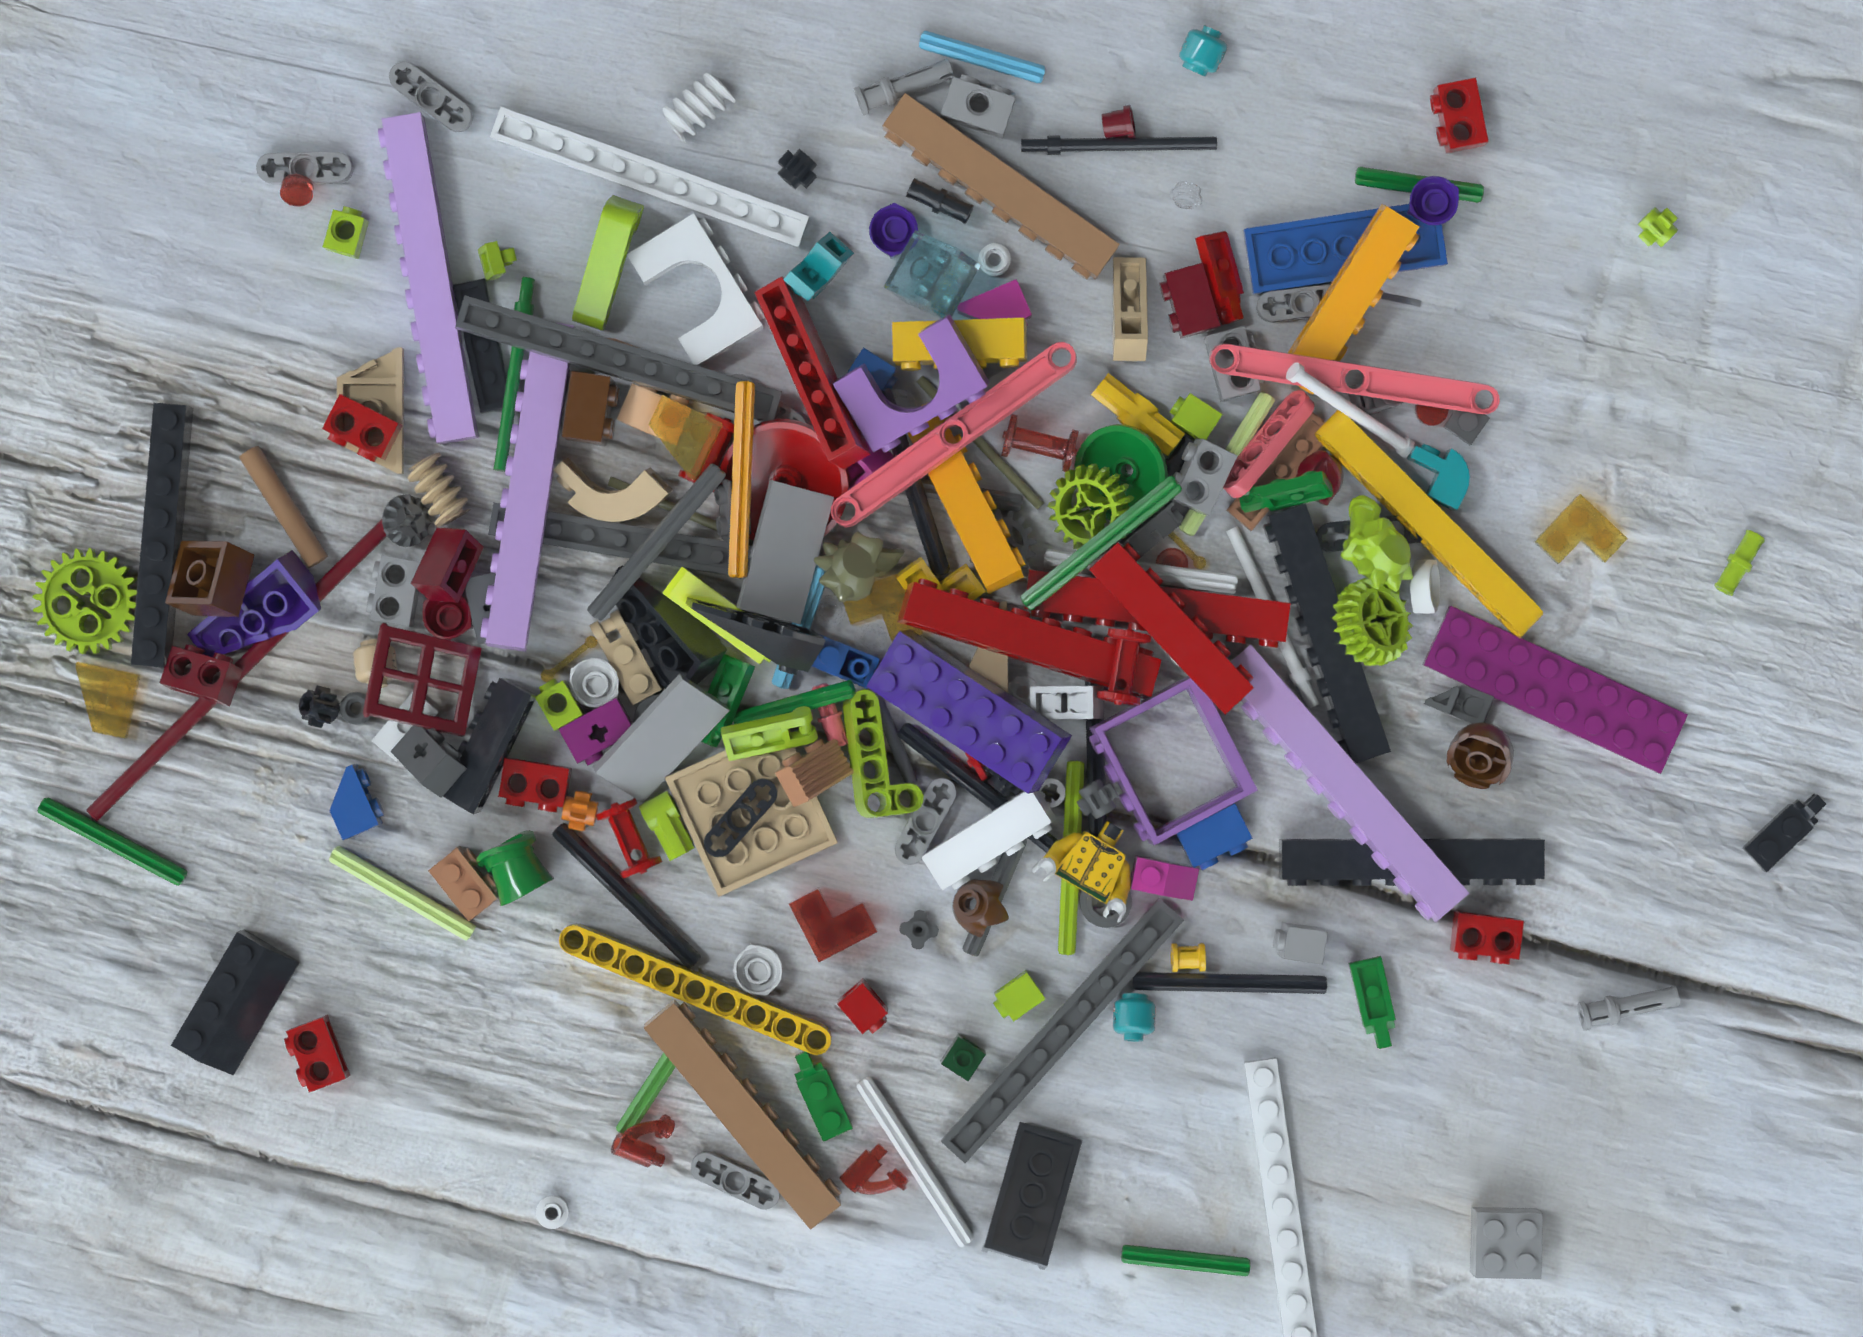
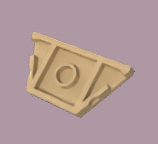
M397 347L392 352L337 377V398L339 394H342L403 425L386 460L377 457L375 463L397 474H404V348ZM344 414L340 417L338 424L341 431H349L354 426V418L351 414ZM376 428L370 431L368 442L371 446H378L383 442L384 434L381 429ZM349 442L345 447L355 453L359 450V447Z

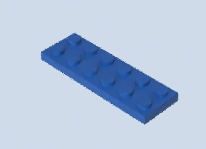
M1409 204L1389 207L1419 226L1416 232L1419 234V238L1409 252L1405 250L1398 261L1401 262V266L1397 273L1448 264L1442 224L1428 225L1411 215H1407ZM1379 208L1244 229L1243 234L1253 295L1332 283Z

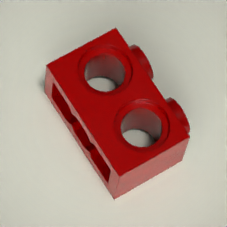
M1476 77L1437 85L1433 89L1434 94L1430 95V105L1432 113L1438 114L1440 127H1436L1439 146L1445 147L1446 154L1485 146L1489 140ZM1448 93L1460 95L1462 98V106L1460 108L1449 106L1446 100ZM1460 124L1468 129L1469 136L1467 140H1459L1454 136L1453 127Z
M339 394L322 429L330 433L327 438L328 440L342 447H346L349 442L359 447L356 454L375 462L377 457L386 460L403 425ZM344 414H351L354 418V426L349 431H341L338 424L340 417ZM373 429H381L384 434L383 442L378 446H371L368 442V434Z
M509 757L504 758L498 797L506 798L505 804L525 807L526 801L538 803V810L557 813V808H563L565 798L568 796L572 768ZM516 773L522 774L527 780V787L523 792H516L511 788L510 780ZM547 779H553L559 784V793L554 798L547 797L543 793L542 786Z
M1454 911L1450 950L1457 952L1459 959L1477 961L1478 955L1491 956L1490 962L1510 965V959L1520 960L1524 920ZM1468 928H1475L1478 933L1477 941L1473 945H1465L1462 940L1464 931ZM1500 932H1507L1510 936V944L1505 949H1498L1495 945V938Z
M864 978L838 999L837 1005L862 1035L867 1030L873 1034L887 1022V1017L885 1016L888 1014L887 1005Z
M328 1014L286 1031L288 1037L284 1038L285 1046L291 1057L295 1055L299 1068L296 1069L298 1080L302 1087L307 1086L309 1093L351 1076ZM304 1031H311L316 1035L317 1044L314 1048H309L303 1044L302 1034ZM321 1061L328 1066L329 1074L327 1078H319L315 1075L313 1070L315 1062Z

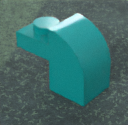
M828 232L814 245L803 261L795 266L783 280L790 285L792 291L798 296L805 298L807 301L812 298L815 299L840 272L854 252L835 235Z
M1422 444L1421 448L1414 446L1407 460L1435 473L1426 494L1435 503L1452 511L1458 510L1470 482L1469 469L1464 458L1452 448L1446 451L1442 459L1438 457L1440 451L1429 445Z

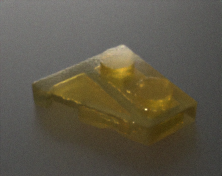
M662 395L648 424L684 469L688 477L694 481L697 480L723 426L721 422Z
M76 662L75 667L92 732L127 738L141 674Z

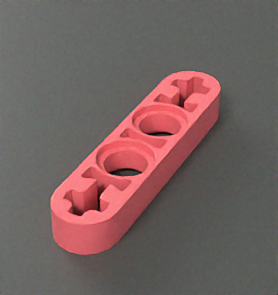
M1303 390L1294 391L1283 400L1236 458L1223 486V489L1232 498L1242 497L1253 487L1314 411V402Z

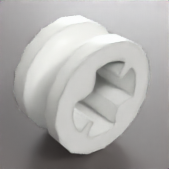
M1046 778L1039 791L1045 798V794L1041 791L1046 784L1050 787L1049 783L1056 784V792L1060 794L1059 798L1056 801L1051 798L1052 802H1047L1049 807H1056L1065 798V788L1057 779Z

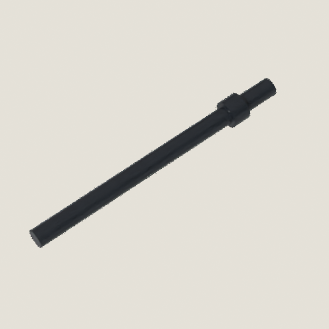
M1047 135V139H1021V152H1047V155H1061V152L1217 150V137L1061 139L1060 135Z

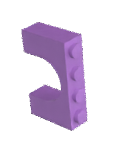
M950 314L918 333L937 366L940 379L936 396L927 404L916 408H905L893 404L883 395L865 363L836 379L833 383L873 452L882 448L884 453L901 443L899 437L910 432L914 436L929 427L927 421L938 415L940 420L958 410L955 406L956 404L965 399L972 403L986 394L984 388L990 382Z

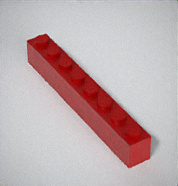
M1029 570L1027 590L1049 572ZM1075 576L1031 611V617L1050 618L1051 613L1064 614L1063 621L1078 623L1083 622V617L1096 618L1095 625L1115 627L1116 621L1129 622L1128 629L1146 631L1097 578ZM1159 586L1167 595L1173 591L1186 605L1182 611L1190 620L1196 616L1209 629L1205 633L1208 639L1213 640V633L1226 635L1227 642L1245 644L1246 638L1259 639L1258 646L1278 648L1279 642H1286L1291 603Z
M919 579L918 583L912 582L907 585L897 620L898 623L1109 688L1116 639L1104 637L1102 641L1092 638V632L1082 628L1074 627L1073 631L1060 628L1061 622L1050 618H1043L1041 622L1030 618L1031 613L1022 609L1012 608L1011 612L1000 609V603L990 599L981 598L980 602L968 599L969 593L958 589L950 588L949 592L937 589L938 584L930 580ZM1139 647L1131 695L1145 699L1152 696L1162 659L1152 657L1154 652ZM1122 679L1116 682L1118 690H1124L1126 687V683Z

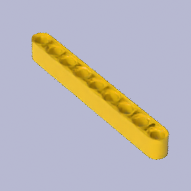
M1336 410L1314 433L1318 441L1393 516L1399 515L1395 518L1416 539V533L1423 539L1421 544L1512 634L1521 638L1543 616L1544 613L1541 608L1347 415Z
M570 924L560 933L559 944L563 951L596 966L807 1053L820 1055L826 1052L831 1045L832 1035L826 1025L583 924ZM577 930L583 935L584 940L581 947H571L567 943L566 937L569 931ZM600 943H608L613 947L614 955L610 960H602L597 955L596 950ZM632 955L641 957L644 961V969L637 973L630 971L627 967L628 957ZM669 968L672 970L675 976L674 982L670 985L661 984L657 979L659 969ZM698 980L702 982L705 987L704 995L697 998L692 997L687 991V985L690 981ZM730 993L733 995L735 1006L729 1010L720 1008L717 1003V998L720 994ZM758 1005L765 1010L766 1016L763 1021L753 1022L749 1019L747 1011L751 1006ZM782 1018L792 1019L796 1024V1030L789 1035L782 1034L777 1026L779 1020ZM815 1030L823 1032L826 1036V1043L821 1047L810 1045L807 1038L810 1032Z

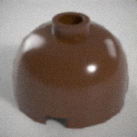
M1472 723L1457 732L1449 745L1446 762L1448 768L1450 765L1455 772L1454 777L1459 782L1469 787L1487 789L1490 788V784L1499 782L1500 785L1507 779L1513 765L1514 749L1511 740L1501 728L1490 723Z

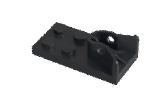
M1019 1122L986 1240L982 1246V1252H995L1038 1265L1039 1269H1046L1082 1140Z

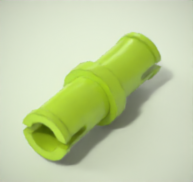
M1746 530L1734 554H1729L1726 559L1728 564L1717 583L1714 584L1717 590L1728 596L1734 595V591L1744 574L1751 571L1753 567L1751 562L1761 545L1765 542L1761 535L1751 530Z

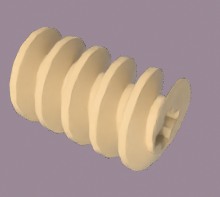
M440 452L422 459L408 470L413 471L407 477L409 482L420 481L414 488L416 494L427 492L421 499L423 505L433 503L428 510V514L430 516L440 515L434 523L436 527L445 526L471 510H463L462 508L468 501L467 497L459 499L455 497L461 490V487H449V484L455 477L453 475H442L448 467L447 464H435L441 456Z

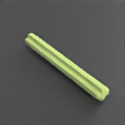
M1263 391L1258 394L1225 450L1238 457L1252 440L1274 404L1275 399L1271 395ZM1189 509L1179 529L1189 536H1194L1206 515Z
M337 846L332 851L329 857L331 863L460 938L468 940L472 936L476 926L470 921L468 922L463 917L343 847Z

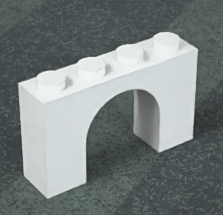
M693 213L629 252L627 256L645 285H648L672 269L685 264H697L706 267L719 279L722 296L715 314L706 322L678 338L693 364L701 367L762 330L763 326L760 321L765 317L755 301L751 304L748 303L743 294L748 289L739 274L737 273L732 276L726 265L731 261L722 246L720 245L715 248L709 237L714 233L705 218L703 217L698 220Z

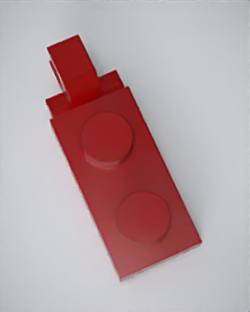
M1222 231L1195 238L1221 324H1229L1243 319L1240 295L1244 294L1228 233Z

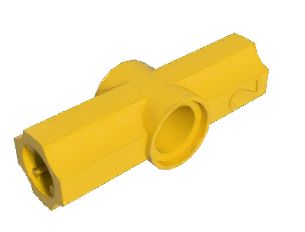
M1109 373L1091 394L1093 398L1117 416L1116 419L1121 424L1136 427L1149 435L1166 456L1170 454L1185 435L1184 432L1158 413L1159 409L1139 393L1134 394Z

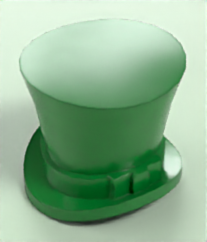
M531 830L518 833L502 844L482 852L476 858L480 867L486 866L487 871L492 872L500 906L507 905L554 880V877L533 852L532 844L536 841V836Z

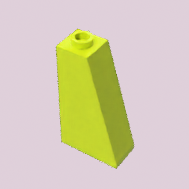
M681 567L663 591V594L758 664H761L764 659L770 663L771 660L686 604L687 597L743 611L736 608L735 604L689 570Z

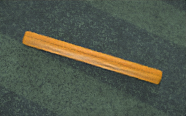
M750 381L737 382L735 394L728 575L732 578H745L748 572L755 384Z

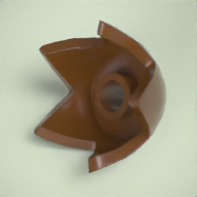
M972 879L963 884L955 893L952 902L953 914L958 924L967 932L981 938L987 926L1007 921L1009 919L1008 913L998 899L1003 890V884L992 880ZM976 899V906L971 910L970 902Z

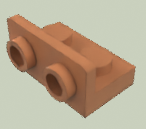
M458 846L428 871L469 922L499 899L494 878L489 873L484 876L476 866L478 863L475 854L468 847L463 850L461 846Z

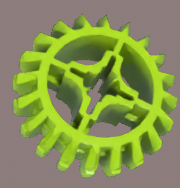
M1091 464L1088 468L1085 465H1079L1075 470L1070 469L1064 474L1065 478L1057 479L1055 483L1058 488L1051 490L1049 493L1055 500L1049 502L1047 507L1055 510V514L1051 515L1049 520H1057L1059 524L1054 532L1059 533L1063 531L1065 533L1062 542L1067 543L1073 539V549L1078 550L1105 528L1107 510H1112L1110 521L1112 523L1130 508L1128 503L1133 501L1134 497L1126 496L1124 493L1128 489L1129 484H1118L1121 474L1116 473L1110 477V467H1103L1099 471L1097 464ZM1078 488L1079 493L1076 494L1077 504L1072 508V496L1075 489ZM1097 488L1103 491L1107 497L1102 496ZM1087 506H1101V508L1097 510H1081ZM1077 520H1080L1084 524L1085 528L1082 527L1077 522Z
M1370 578L1357 580V582L1350 583L1347 587H1344V591L1337 595L1339 601L1333 605L1337 614L1332 619L1337 622L1338 626L1334 632H1338L1341 637L1338 644L1346 645L1345 654L1353 655L1355 662H1363L1365 666H1382L1397 660V658L1401 657V653L1408 649L1407 642L1412 639L1408 630L1413 625L1408 622V616L1411 612H1407L1404 607L1407 600H1400L1399 598L1400 590L1395 592L1385 584L1380 589H1375Z

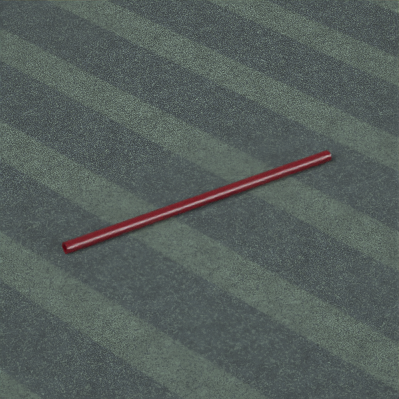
M382 519L315 584L320 602L387 537ZM289 632L256 642L234 663L235 666L243 670L239 682ZM199 698L86 809L88 814L98 821L217 703Z

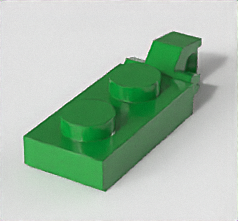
M1309 471L1299 477L1287 480L1276 479L1270 484L1260 487L1253 485L1245 495L1239 497L1240 507L1244 513L1264 508L1275 511L1332 497L1333 488L1323 471Z
M724 654L708 693L725 703L729 712L701 741L702 743L717 748L722 739L721 727L732 725L755 666Z
M1381 956L1350 962L1348 965L1362 1026L1365 1028L1366 1034H1374L1377 1048L1391 1047L1392 1044L1388 1030L1395 1028L1394 1020L1396 1018Z
M805 1051L796 1054L795 1058L801 1070L794 1074L797 1080L796 1083L822 1141L825 1142L853 1129L827 1068H824L822 1062L814 1065L810 1054Z

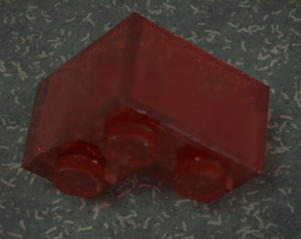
M817 887L789 902V906L818 962L878 932L863 901L833 915L820 888Z

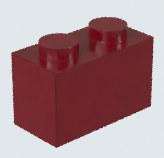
M1203 262L1164 273V282H1160L1159 286L1164 302L1170 301L1173 313L1168 314L1173 333L1178 332L1180 339L1218 329L1221 326Z
M437 527L411 584L428 600L458 603L484 546L465 529Z

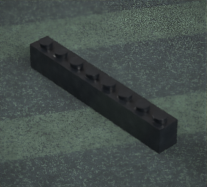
M153 402L131 665L165 668L173 646L176 608L166 604L165 601L183 535L194 409L187 405Z
M1306 503L1267 516V524L1263 525V529L1269 544L1275 543L1278 555L1274 556V561L1279 574L1285 573L1289 585L1285 586L1284 590L1288 602L1291 605L1296 604L1299 617L1295 618L1298 631L1301 636H1307L1310 647L1305 650L1311 667L1317 666L1321 677L1316 680L1322 698L1328 697L1331 709L1327 710L1330 724L1333 729H1339L1342 738L1337 743L1355 764L1391 752L1361 662H1355L1353 655L1345 654L1346 645L1338 644L1341 637L1338 632H1334L1338 626L1332 617L1337 614L1333 605L1339 600Z
M1279 839V878L1287 880L1288 886H1307V880H1320L1321 886H1339V880H1352V885L1371 886L1372 880L1385 879V885L1396 886L1393 882L1396 877L1388 868L1383 870L1376 864L1371 857L1374 852L1366 843L1361 845L1355 839ZM1422 839L1463 886L1470 885V879H1483V885H1503V879H1516V885H1536V879H1545L1544 839Z

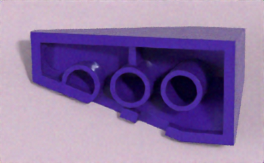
M291 550L275 560L247 584L239 617L208 616L187 635L196 647L205 650L203 655L213 657L215 652L226 654L244 646L270 639L273 636L296 630L321 610L314 577L295 552Z

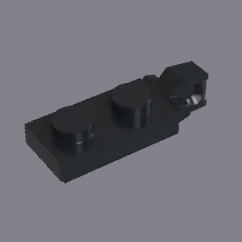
M1818 794L1811 795L1803 804L1797 799L1794 803L1788 804L1742 849L1764 872H1768L1814 828L1813 826L1818 822L1815 815L1826 803Z

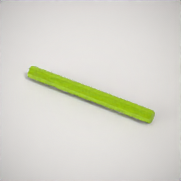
M1070 760L1066 766L1063 838L1073 832L1081 833L1082 811L1077 801L1082 799L1079 790L1084 786L1085 764L1082 761ZM1062 878L1058 952L1061 955H1074L1076 952L1079 888Z

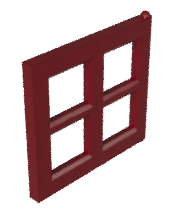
M382 623L379 628L363 708L364 717L373 716L464 737L482 648L388 626L387 623ZM391 641L421 648L416 674L386 668ZM435 651L465 658L460 685L430 678ZM384 677L414 683L409 710L379 704ZM428 687L458 694L454 720L423 714Z

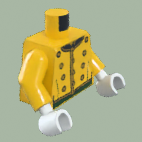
M1106 821L1098 837L1093 836L1087 831H1084L1082 834L1073 832L1054 842L1043 859L1032 869L1033 873L1040 867L1046 870L1047 876L1043 879L1044 882L1055 874L1106 904L1107 906L1103 912L1105 918L1110 910H1115L1119 914L1117 922H1120L1126 912L1125 904L1131 887L1130 864L1125 860L1126 855L1114 848L1124 830Z

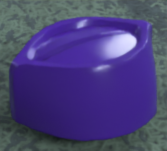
M1440 176L1423 178L1412 189L1407 215H1411L1428 225L1446 223L1457 211L1459 203L1458 187Z
M892 203L874 214L869 226V235L872 243L888 255L890 259H893L914 245L918 235V224L915 216L910 211L897 203Z

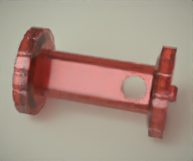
M1011 414L1007 431H1004L1002 436L1005 440L1001 456L1007 457L1012 447L1063 460L1062 471L1066 472L1070 469L1072 458L1076 456L1078 450L1075 448L1078 430L1072 429L1068 439L1017 427L1018 415Z

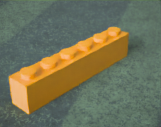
M1381 204L1287 353L1341 361L1348 349L1345 343L1351 334L1357 335L1365 323L1366 319L1363 315L1369 306L1375 307L1382 297L1384 291L1380 288L1387 278L1391 280L1401 266V262L1398 261L1405 250L1409 252L1417 242L1419 234L1416 232L1419 226L1388 206ZM1299 386L1312 395L1314 394L1304 386Z
M937 415L936 417L927 421L929 425L928 428L914 436H912L911 433L908 432L907 434L912 444H914L922 437L927 435L929 432L934 430L936 427L941 425L943 422L948 420L951 416H948L940 420L939 416ZM948 428L945 432V440L951 444L960 442L962 439L960 434L953 436L950 428ZM964 447L929 472L928 476L988 594H991L1023 578L1024 575L1020 567L1026 564L1017 547L1011 550L1006 540L1011 537V534L1003 519L996 521L991 510L997 507L988 490L982 493L977 483L982 480V477L974 462L967 464L963 454L968 452V450Z

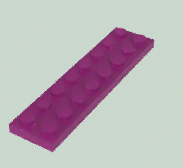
M1452 606L1448 607L1422 664L1433 671L1470 688L1491 695L1494 699L1658 774L1662 773L1688 716L1686 713L1529 641L1518 638L1516 635Z

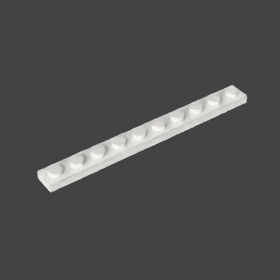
M500 107L490 135L492 140L796 248L800 246L809 221V216L504 107Z
M1277 1058L1244 1062L1283 1337H1317Z

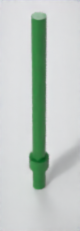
M522 277L519 301L515 302L514 305L515 311L533 316L534 304L531 303L535 283L534 278ZM514 346L511 348L493 470L501 472L506 471V463L509 456L511 431L514 423L516 398L524 356V349Z

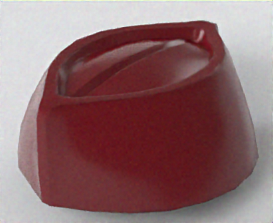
M1317 450L1300 463L1296 477L1309 471H1323L1332 484L1333 495L1332 497L1316 500V502L1327 506L1340 491L1344 473L1340 462L1333 455L1324 450Z
M461 596L458 603L428 599L423 602L424 626L433 636L450 640L474 629L469 604L463 596Z

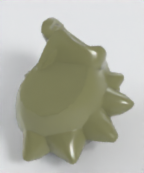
M857 531L853 534L850 543L845 540H840L838 545L827 542L823 543L826 555L815 557L814 562L825 572L819 579V582L829 588L840 602L857 601L866 598L872 593L875 577H881L894 568L905 551L902 548L891 549L883 547V541L880 538H870Z

